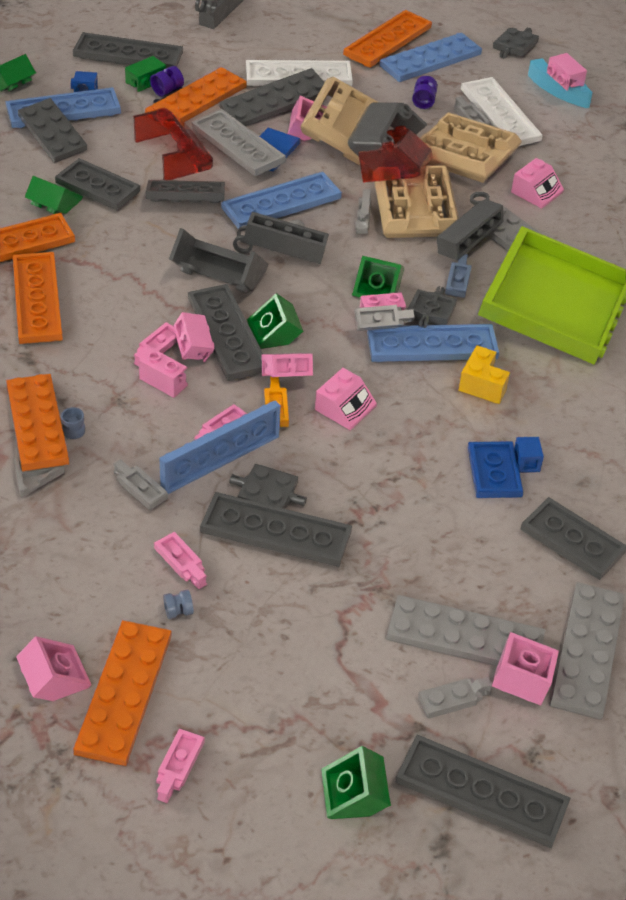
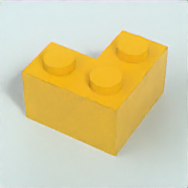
M476 345L461 372L458 391L500 404L507 390L510 372L494 367L496 351Z

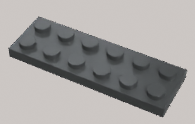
M82 32L73 49L74 57L109 61L116 64L132 65L154 56L163 62L166 68L170 66L177 67L183 54V46Z
M313 68L220 101L219 107L244 126H248L293 109L300 96L314 101L325 82Z
M228 284L188 292V299L195 314L205 315L211 339L214 342L213 352L227 381L261 374L263 353Z
M215 492L200 525V532L340 567L352 533V525Z
M418 734L406 755L395 783L551 849L571 799L561 793Z

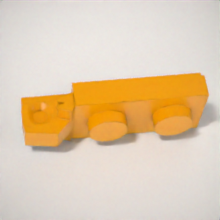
M270 376V388H264L265 405L276 400L281 405L280 427H289L287 389L285 387L280 388L279 377Z

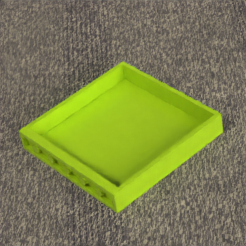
M521 226L482 301L478 315L595 365L598 357L603 358L607 349L604 344L608 345L613 335L609 331H614L618 323L615 317L619 319L624 308L620 305L624 306L626 303V269Z

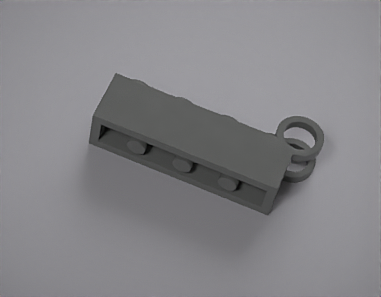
M196 0L195 10L199 12V25L215 29L244 0H202L200 8V0Z
M486 192L471 194L470 202L475 206L437 236L438 254L459 260L504 222L503 205L490 201V196ZM476 197H485V198H486V199H484V200H482V201L474 200V198H476Z
M251 212L247 226H241L238 229L237 237L233 241V247L237 252L247 254L251 252L254 245L321 264L329 234ZM246 230L245 236L241 235V231ZM240 240L245 244H249V248H240L237 245V241Z

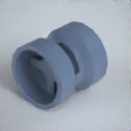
M76 407L65 409L61 413L64 436L69 439L82 437L85 434L83 411Z
M189 590L180 591L176 595L172 593L163 595L168 619L176 618L179 614L187 616L194 613Z

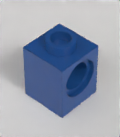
M76 71L74 78H71V89H74V92L98 89L97 72Z
M516 437L514 449L519 473L540 472L544 455L539 437Z

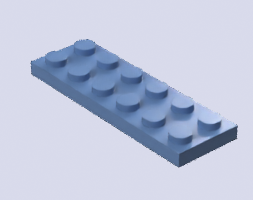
M457 33L456 35L388 56L380 60L379 66L398 82H402L481 55L482 48L465 36V34Z
M113 87L5 101L12 128L26 126L18 116L19 109L48 98L54 101L68 121L121 114V107Z
M319 172L222 201L221 208L239 229L241 226H247L251 212L277 219L341 199L342 192L324 172Z
M493 324L427 325L426 328L416 325L367 330L371 362L468 360L476 345L496 351V359L499 357Z
M274 400L160 457V486L170 494L279 438L281 405Z

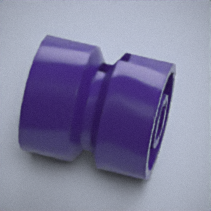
M170 66L163 71L153 74L150 78V83L153 91L158 96L163 97L179 87H183L184 78L176 66Z
M421 76L415 83L412 101L420 109H428L435 103L438 84L433 77Z

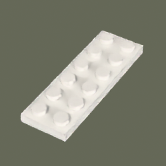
M246 60L247 86H264L313 68L324 82L327 78L335 77L352 86L353 80L350 61Z
M493 77L461 83L463 93L490 121L491 126L516 133L522 140L519 146L542 141L540 131Z

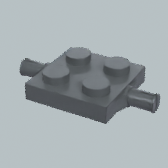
M527 27L524 31L508 28L493 42V48L502 51L499 55L503 59L509 54L524 56L538 43L539 36L532 34L530 27L529 29Z
M438 286L435 292L419 289L416 291L407 310L414 311L413 319L419 321L421 328L422 326L426 328L429 322L434 325L448 324L456 307L457 299L443 295L445 292L444 287L440 289V286Z
M256 463L250 474L245 478L232 474L229 480L230 484L242 487L238 494L239 498L284 509L291 502L305 506L307 497L294 493L298 484V476Z

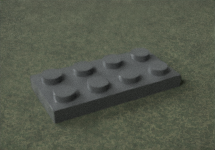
M51 98L18 110L20 119L54 163L87 150L86 142Z
M80 158L55 176V183L116 211L140 192L139 184Z
M148 180L146 188V199H150L153 202L167 199L171 202L189 200L192 203H199L201 200H205L210 203H220L225 198V182Z
M550 497L521 524L520 529L599 580L626 553L625 544Z

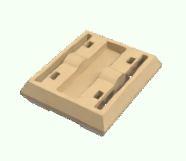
M335 77L327 78L300 126L301 131L317 142L322 140L343 152L344 157L356 164H366L349 148L348 139L366 107L372 102L377 101ZM327 95H329L332 99L325 109L321 106ZM318 111L323 113L320 120L315 118Z
M448 112L438 121L437 125L414 143L409 150V154L415 161L430 166L445 165L449 172L484 183L515 152L522 140L516 133Z
M445 165L426 166V169H399L398 166L378 167L373 171L382 229L386 238L437 237L459 219L449 171ZM442 201L444 202L447 218H443Z

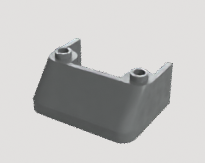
M372 102L366 107L348 139L349 148L373 170L385 166H398L399 169L406 167L407 164L393 152L395 142L387 134V131L391 126L408 142L427 126V123L409 105L397 102Z
M182 228L179 229L169 260L181 267L180 271L192 275L195 272L234 285L237 290L244 293L255 288L269 265L254 251H251L250 256L195 239Z

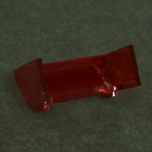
M160 108L133 116L134 141L136 143L168 134L177 143L178 151L162 155L163 180L181 178L209 170L213 167V157L190 127L168 109Z
M397 126L395 129L388 130L387 134L394 139V142H385L378 150L358 152L363 183L418 177L433 158L432 149L406 126Z

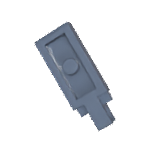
M468 254L463 255L458 260V263L452 262L445 295L465 298L472 265H467Z

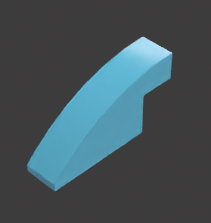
M543 58L530 60L528 76L539 87L568 103L583 108H590L593 92L585 83L582 87L569 86L566 91L547 73L548 64Z

